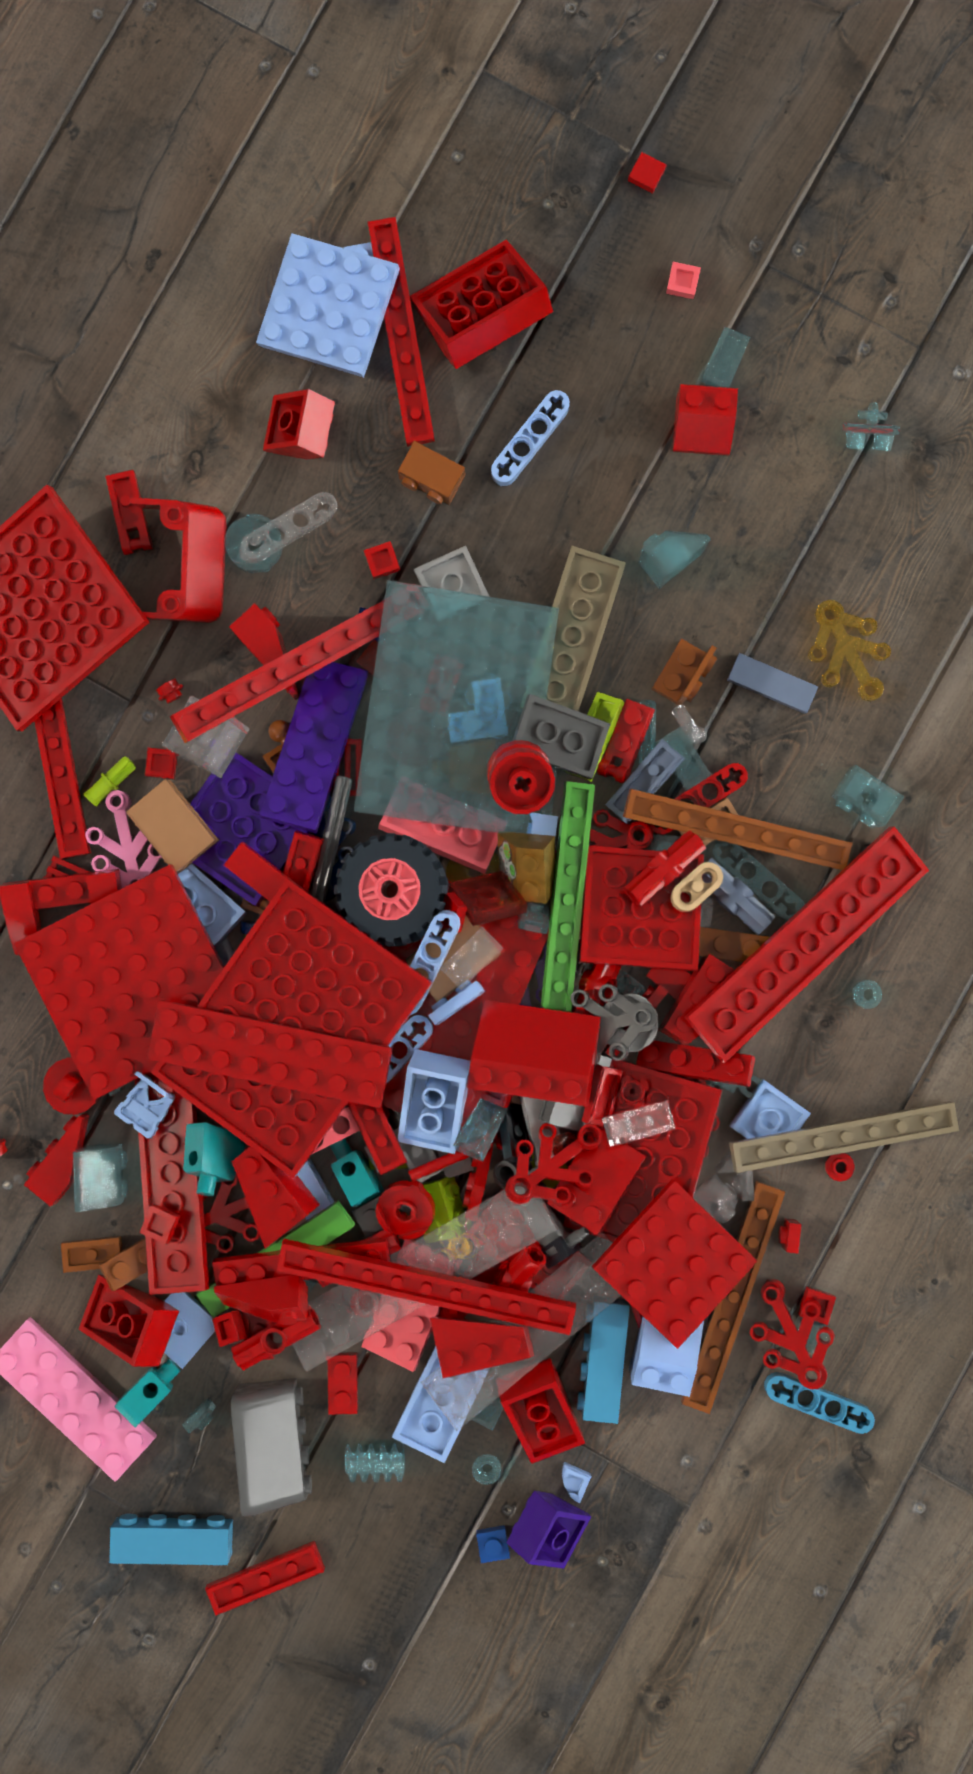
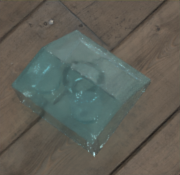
M667 530L660 536L655 533L643 543L644 547L640 551L641 556L638 563L660 589L701 556L711 538L707 534Z
M122 1144L87 1145L74 1151L75 1212L114 1207L124 1202V1198L128 1195L127 1180H123V1169L127 1167V1153L122 1150Z

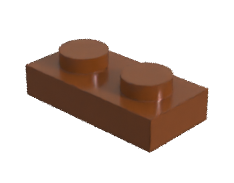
M121 1236L62 1242L63 1273L100 1269L98 1264L123 1251Z
M146 1238L98 1264L111 1291L117 1290L148 1271Z

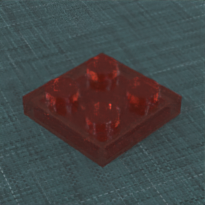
M503 871L449 883V892H455L468 907L466 917L473 926L527 913L528 903Z

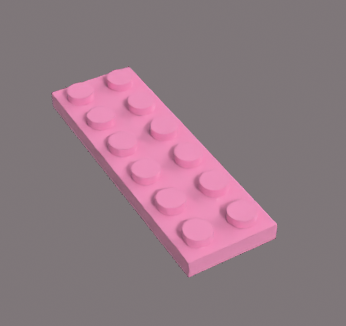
M31 1317L24 1322L0 1349V1375L115 1482L156 1438L157 1434L143 1421L134 1428L114 1407L119 1399Z

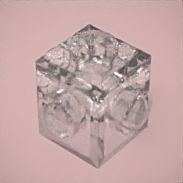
M716 1174L696 1188L693 1199L717 1222L721 1221L724 1224L736 1213L734 1209L738 1200L736 1199L737 1194L728 1183L724 1184Z

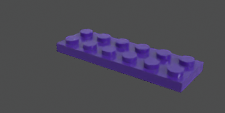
M332 662L306 676L260 812L262 819L317 833L367 682L368 671Z

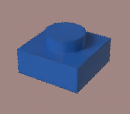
M505 1525L476 1530L481 1563L510 1559L509 1546L506 1543Z

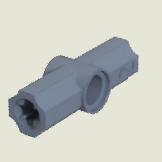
M710 858L707 862L718 865L723 873L722 884L713 892L716 896L715 899L730 914L738 916L744 924L759 935L770 925L775 916L753 896L754 893L746 884L736 877L733 878L716 860ZM703 874V882L710 883L711 876Z

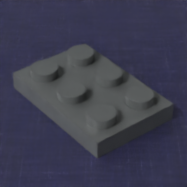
M529 694L526 697L513 740H525L538 745L546 753L551 766L587 779H593L610 723Z

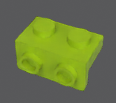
M445 1176L439 1180L422 1183L424 1189L430 1193L435 1203V1218L424 1234L426 1243L453 1239L466 1232L469 1225L468 1220H465L466 1212L462 1207L460 1189L455 1181V1177L448 1178Z

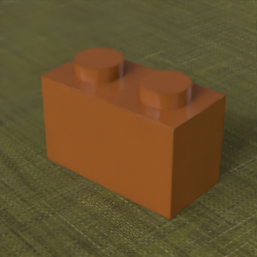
M414 441L398 470L399 479L402 480L401 484L412 491L419 489L427 493L426 496L431 501L437 504L444 502L450 505L465 477V467Z

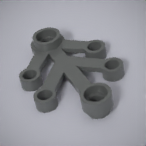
M610 984L601 986L599 989L600 999L604 1002L615 1003L627 1014L615 1016L590 998L589 993L585 990H575L571 994V1002L574 1006L583 1007L594 1016L601 1017L599 1030L601 1032L598 1037L595 1065L600 1061V1054L616 1030L620 1027L629 1026L621 1041L612 1044L609 1048V1055L613 1060L622 1061L626 1059L629 1054V1048L639 1033L648 1032L656 1026L658 1021L656 1009L651 1004L645 1002L634 1004L621 995L614 985ZM607 988H611L613 991V996L610 999H607L604 995ZM579 993H582L585 997L582 1004H579L576 1000ZM642 1011L647 1015L644 1023L638 1020V1014ZM617 1046L623 1049L621 1057H617L614 1053Z

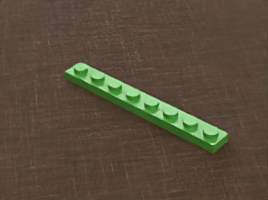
M564 782L540 1008L571 1012L572 1009L571 994L574 990L595 791L594 784Z

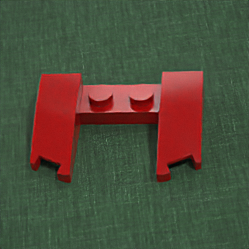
M119 869L7 882L0 885L2 909L15 955H19L14 945L15 942L41 930L38 909L83 903L92 904L122 889Z

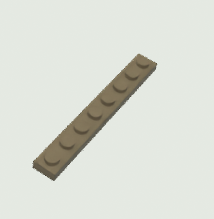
M948 1101L729 1142L734 1172L740 1173L959 1131L955 1103Z

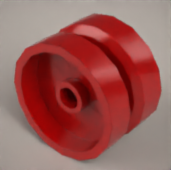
M525 740L510 741L502 744L495 750L487 764L489 787L494 800L502 809L513 814H529L540 810L549 802L555 788V776L546 753L538 745Z

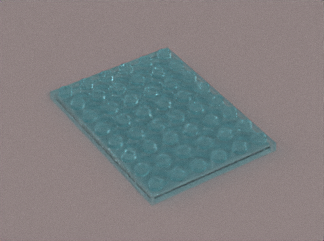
M387 580L354 812L493 833H528L530 813L513 814L502 809L494 800L487 779V764L495 750L502 744L513 740L527 695L532 694L547 699L559 608Z

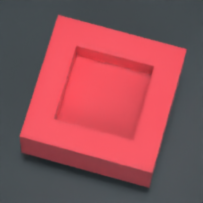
M673 262L666 294L694 299L701 267Z

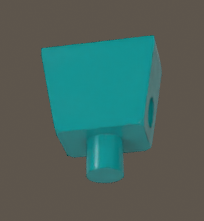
M206 1122L187 1124L183 1169L185 1173L199 1177L197 1194L214 1196L216 1182L232 1181L235 1178L236 1172L232 1161L244 1152L246 1143L230 1131Z
M346 1138L330 1146L337 1159L336 1162L331 1164V1168L351 1207L362 1206L383 1192L382 1184L375 1172L370 1169L369 1162L362 1151H352ZM354 1163L356 1170L355 1173L351 1175L349 1172V1167L351 1164Z
M170 1358L159 1369L155 1366L150 1367L120 1397L114 1407L136 1428L172 1390L173 1384L171 1381L181 1369ZM149 1383H154L158 1389L156 1391H151L148 1389L147 1385Z

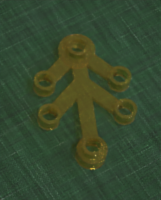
M835 600L823 601L815 612V618L820 628L815 644L808 651V657L812 662H821L827 655L825 646L832 631L837 641L828 670L821 677L823 685L832 688L840 682L839 672L845 656L860 683L858 688L860 697L868 702L877 700L883 694V683L878 678L870 677L856 650L871 654L876 661H884L890 656L891 648L886 643L877 644L848 635L843 625L857 628L861 635L871 636L878 627L876 620L873 618L864 619L844 613L842 605ZM825 611H832L834 618L832 620L827 619ZM865 622L872 625V631L868 632L864 629L863 625ZM877 648L885 649L886 655L884 657L879 656ZM814 649L821 650V658H816L813 655ZM827 674L835 676L836 680L834 683L827 681ZM866 686L873 687V695H868L865 692Z

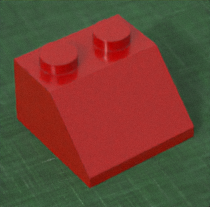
M680 384L676 396L673 452L729 456L736 421L738 388Z
M310 389L274 395L263 451L305 460L324 458L328 446L327 440L333 420L335 402Z

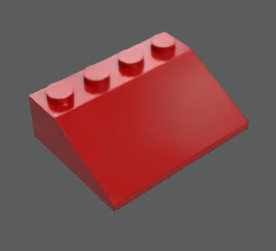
M507 239L410 296L411 302L441 351L455 369L553 313L546 285Z
M485 1000L472 1052L467 1088L589 1106L601 1017Z

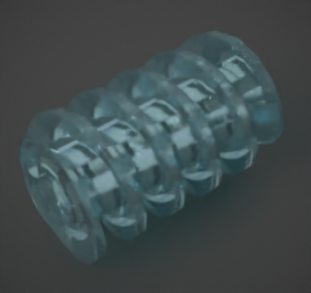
M346 1443L345 1474H348L351 1483L356 1481L358 1474L363 1483L367 1482L369 1474L372 1475L375 1483H378L381 1474H383L385 1482H390L393 1474H395L397 1482H402L405 1475V1444L402 1451L399 1452L396 1443H393L390 1452H387L385 1444L381 1443L379 1451L375 1452L373 1443H369L367 1451L363 1452L361 1443H358L355 1452H352L349 1443Z

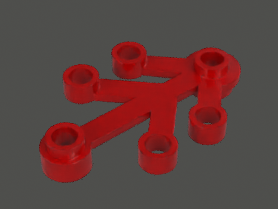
M600 809L594 814L593 822L597 827L605 828L608 826L623 835L611 838L594 829H590L589 841L595 843L591 846L616 848L627 846L628 849H645L652 843L653 830L649 824L641 821L626 824L611 816L604 809ZM604 814L607 817V821L599 823L596 817ZM640 831L643 833L644 839L638 841L633 837V834Z
M542 1124L538 1131V1137L541 1140L538 1168L529 1175V1158L533 1154L534 1146L529 1140L519 1141L515 1148V1153L518 1157L516 1175L510 1177L505 1186L507 1198L519 1205L528 1203L532 1198L552 1200L557 1206L563 1207L571 1199V1192L567 1187L559 1186L553 1189L538 1186L537 1184L544 1179L576 1183L581 1189L590 1188L594 1181V1175L590 1170L582 1169L577 1171L560 1167L584 1149L593 1150L598 1147L602 1139V1132L599 1127L594 1124H585L580 1128L577 1140L551 1158L552 1144L557 1130L552 1124ZM549 1129L552 1132V1136H544L542 1130ZM590 1135L593 1138V1142H585L583 1136ZM527 1146L530 1152L523 1154L519 1147ZM579 1176H588L590 1182H581ZM522 1186L525 1189V1193L517 1194L514 1188ZM563 1192L566 1194L567 1199L561 1201L557 1198L556 1194Z
M236 1174L233 1183L221 1182L210 1212L204 1214L205 1227L216 1223L243 1234L247 1241L253 1242L260 1237L256 1224L254 1222L247 1223L231 1216L249 1208L246 1198L243 1197L226 1204L233 1186L239 1181ZM203 1195V1203L208 1196ZM249 1227H254L257 1230L255 1237L248 1235L247 1229ZM205 1228L206 1242L215 1245L221 1253H228L232 1250L235 1240L230 1234L219 1235ZM221 1239H228L230 1247L223 1248L220 1244Z
M777 1279L767 1280L761 1288V1297L767 1304L772 1305L786 1335L768 1328L764 1322L758 1321L752 1325L750 1336L755 1341L767 1340L794 1351L799 1362L781 1356V1353L774 1348L768 1349L765 1352L763 1362L770 1369L780 1367L797 1374L800 1383L808 1389H819L827 1380V1370L822 1363L828 1347L834 1341L835 1334L831 1328L821 1327L816 1334L817 1346L811 1358L806 1344L814 1321L821 1313V1305L816 1300L805 1302L802 1308L803 1318L799 1330H797L783 1301L786 1292L783 1283ZM767 1290H775L777 1292V1297H769L767 1294ZM807 1306H815L817 1313L810 1314L807 1311ZM754 1328H762L764 1330V1335L758 1336L755 1333ZM823 1332L828 1333L831 1339L823 1341L820 1338V1334ZM773 1354L777 1357L778 1361L772 1363L768 1360L767 1356ZM814 1371L817 1374V1378L810 1379L807 1376V1372Z

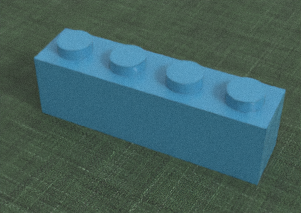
M593 1296L592 1304H587L585 1321L590 1322L589 1334L584 1333L583 1351L587 1352L586 1363L581 1362L580 1381H584L583 1392H578L577 1410H581L583 1420L618 1424L630 1307L625 1299Z
M123 1514L117 1517L110 1527L109 1563L228 1565L232 1556L233 1519H225L222 1515H212L207 1519H198L196 1516L189 1514L181 1515L178 1518H167L164 1514H154L149 1516V1518H137L136 1514Z

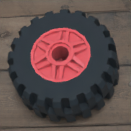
M386 833L384 836L375 835L369 837V840L364 843H358L354 846L355 850L351 854H346L343 859L344 864L341 869L338 868L336 874L338 881L337 885H334V894L337 895L338 902H336L338 911L341 912L345 920L383 946H405L423 939L422 937L425 936L433 918L445 909L446 903L443 901L445 894L448 893L449 882L442 863L426 845L406 835ZM396 883L398 892L394 897L389 898L386 890L389 885Z

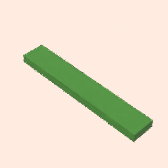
M337 1200L258 1253L281 1250L283 1239L316 1246L327 1245L353 1228L355 1222L340 1201ZM215 1281L209 1284L208 1290L198 1291L196 1295L212 1318L230 1308L224 1305L214 1293Z

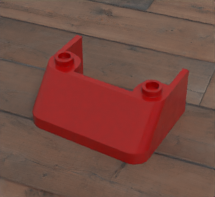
M131 498V504L141 509L160 510L161 522L168 529L183 531L181 590H166L162 592L157 599L156 612H143L147 619L202 623L217 621L223 613L226 546V517L224 513L217 507L191 502Z

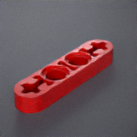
M739 763L729 764L679 795L675 800L688 799L695 805L709 808L741 788L748 779L747 770ZM731 769L733 772L739 771L741 776H739L738 781L740 783L737 784L735 781H731L724 786L728 789L727 792H724L722 784L716 777L720 776L722 781L730 775L728 770ZM704 785H715L718 790L715 799L708 800L703 796L702 788ZM649 824L656 835H665L674 830L670 828L664 830L662 827L656 828L654 824Z

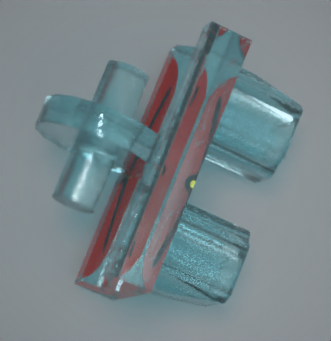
M871 402L868 411L858 410L857 419H866L867 424L843 422L842 431L846 432V446L849 449H864L865 434L869 433L875 434L874 450L890 451L894 435H899L900 426L876 424L877 420L886 421L888 412L878 411V403Z

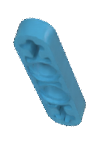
M779 1372L771 1373L765 1379V1391L770 1399L860 1434L868 1433L874 1426V1415L867 1406L822 1388L808 1389L800 1383L799 1379ZM781 1380L786 1389L792 1390L791 1400H788L790 1398L788 1392L779 1390L775 1394L774 1389L771 1387L772 1384H778ZM803 1390H809L813 1393V1400L808 1405H801L798 1402V1395ZM833 1400L838 1401L841 1406L840 1411L833 1416L826 1414V1404ZM847 1406H850L848 1410L851 1414L860 1416L863 1412L867 1420L865 1422L860 1421L859 1425H857L854 1418L847 1415Z

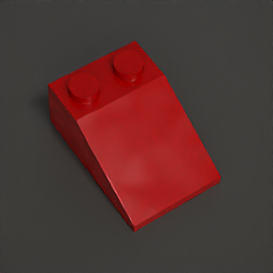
M254 603L229 626L237 638L262 665L287 653L283 637L277 629L280 624L266 607L260 609ZM296 683L285 688L294 700L299 697Z
M600 1127L602 1139L598 1147L593 1150L584 1149L576 1155L568 1167L570 1170L577 1171L582 1169L590 1170L594 1175L591 1187L581 1189L576 1183L559 1181L556 1188L565 1186L571 1192L569 1203L566 1206L560 1207L554 1204L552 1200L547 1202L548 1205L595 1235L603 1232L647 1157ZM589 1135L585 1142L592 1143L593 1138ZM579 1176L581 1182H590L588 1176ZM563 1192L556 1194L557 1198L561 1201L567 1199L566 1194Z
M98 1275L78 1330L133 1367L159 1366L179 1310L160 1298L126 1284L115 1291H111L104 1275Z
M551 1358L496 1379L501 1404L531 1464L585 1444L583 1434Z

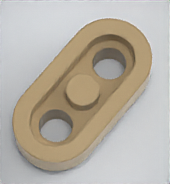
M711 862L700 864L674 887L670 896L672 905L681 912L694 910L722 884L723 873L720 867ZM703 874L711 876L710 883L703 882ZM681 893H687L690 896V901L687 903L683 902L680 899Z

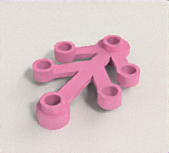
M114 790L107 795L105 803L107 808L114 813L120 844L107 837L103 830L97 827L89 828L85 833V837L90 844L100 845L124 860L127 872L112 865L107 856L97 855L91 863L95 871L119 869L122 888H124L134 880H140L150 875L158 861L163 858L160 855L155 856L153 854L154 847L150 844L148 847L149 856L139 869L137 857L148 840L139 831L132 841L126 811L131 806V799L127 793ZM119 796L121 804L115 807L112 804V800L114 797ZM93 831L99 832V839L97 841L91 839ZM99 859H104L106 862L103 869L97 867Z

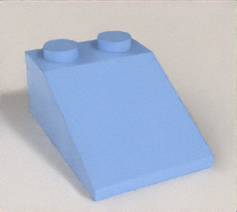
M415 1049L407 1066L398 1142L455 1154L468 1093L467 1083L470 1060Z
M642 1316L629 1366L632 1385L690 1397L697 1370L704 1321L677 1349Z

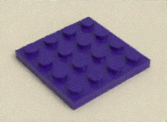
M228 748L190 803L219 839L216 844L192 863L254 906L259 907L264 897L224 866L225 862L241 842H245L283 872L294 832L298 830L309 834V831L260 817L272 776L231 748Z

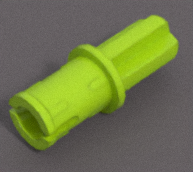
M126 756L122 757L106 774L104 772L101 773L102 777L89 790L83 793L84 796L97 807L111 791L119 789L118 785L135 770V764Z

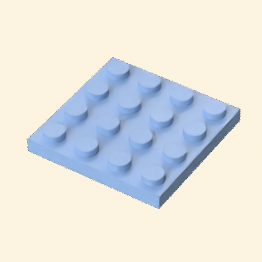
M292 233L256 343L263 348L364 377L400 270L399 265Z

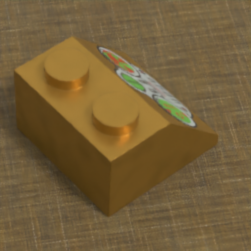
M499 831L497 836L500 886L518 901L546 904L553 893L556 864L555 836Z

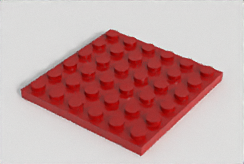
M50 485L44 486L0 526V708L16 731L22 732L150 623L65 503Z
M169 864L14 943L93 1100L139 1078L135 1075L137 1071L144 1074L151 1072L158 1063V1061L147 1059L158 1000L197 1007L224 968L173 864Z

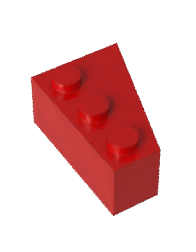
M711 954L702 957L698 963V970L693 971L691 977L659 1026L658 1031L681 1045L690 1044L699 1035L684 1017L726 979L734 969Z
M251 1147L247 1148L232 1161L265 1249L320 1206L298 1175L295 1178L290 1177Z
M439 1316L430 1318L443 1378L535 1356L528 1326Z

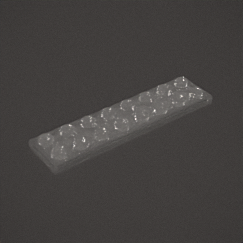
M604 1232L529 1292L576 1303V1312L570 1335L528 1326L535 1356L448 1378H443L441 1367H439L420 1382L456 1431L621 1296L591 1267L612 1245V1242ZM495 1320V1321H494V1322H498V1323L516 1324V1323L506 1322V1321H502V1320Z

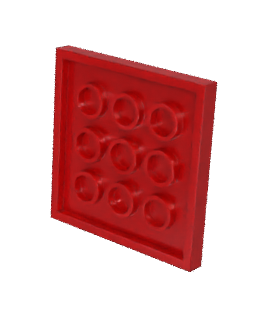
M589 845L584 886L580 963L697 971L701 904L690 912H681L672 905L670 896L676 885L700 864L704 863V854H699L684 868V872L667 887L663 886L650 900L640 907L630 899L624 887L647 868L646 865L661 851ZM681 893L680 899L687 903L690 901V896L687 893Z
M672 1179L591 1267L678 1349L758 1261Z

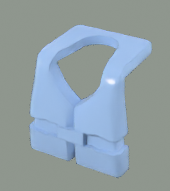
M137 1071L135 1075L141 1080L128 1093L127 1099L121 1102L114 1110V1114L127 1124H133L135 1130L147 1139L153 1138L159 1129V1123L164 1121L175 1100V1095L155 1084L147 1074ZM149 1085L165 1097L150 1101L148 1095Z

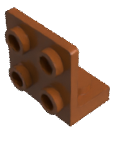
M681 638L652 690L679 706H682L686 700L691 702L703 684L699 681L700 676L705 678L717 660V657L713 655L717 647L712 645L705 653Z

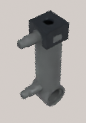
M503 1160L495 1165L493 1177L496 1184L502 1189H505L508 1179L516 1175L517 1163ZM529 1162L528 1175L535 1171L538 1166L532 1168V1164ZM522 1186L514 1188L517 1194L525 1193V1189ZM532 1198L526 1204H516L541 1245L542 1252L546 1255L545 1265L548 1269L583 1248L580 1242L589 1235V1230L582 1227L574 1232L572 1230L566 1232L552 1207L547 1204V1200Z

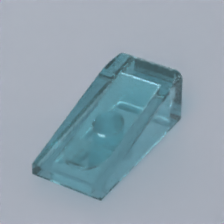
M480 1098L477 1107L472 1111L453 1144L455 1149L460 1153L484 1161L508 1109Z

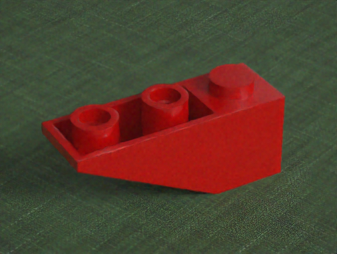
M87 1113L78 1117L74 1115L63 1127L66 1132L61 1139L55 1138L46 1148L45 1153L48 1155L41 1163L39 1161L34 1163L26 1173L29 1178L24 1183V1186L50 1207L61 1200L77 1179L89 1120Z

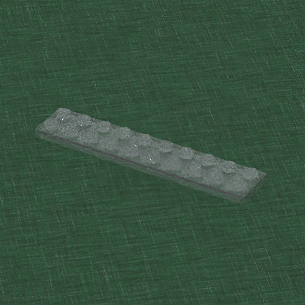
M522 1186L514 1188L517 1194L525 1193V1189ZM505 1190L393 1253L390 1255V1260L393 1263L471 1279L559 1228L543 1199L532 1198L528 1203L519 1205L511 1202L507 1198ZM338 1285L308 1302V1305L318 1315L321 1328L292 1345L307 1372L424 1306L425 1303Z

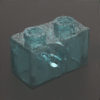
M857 765L849 768L831 797L837 800L835 804L846 812L854 811L861 816L859 820L871 828L886 826L904 799L903 795ZM868 793V800L871 803L864 805L862 803L864 798L861 795Z

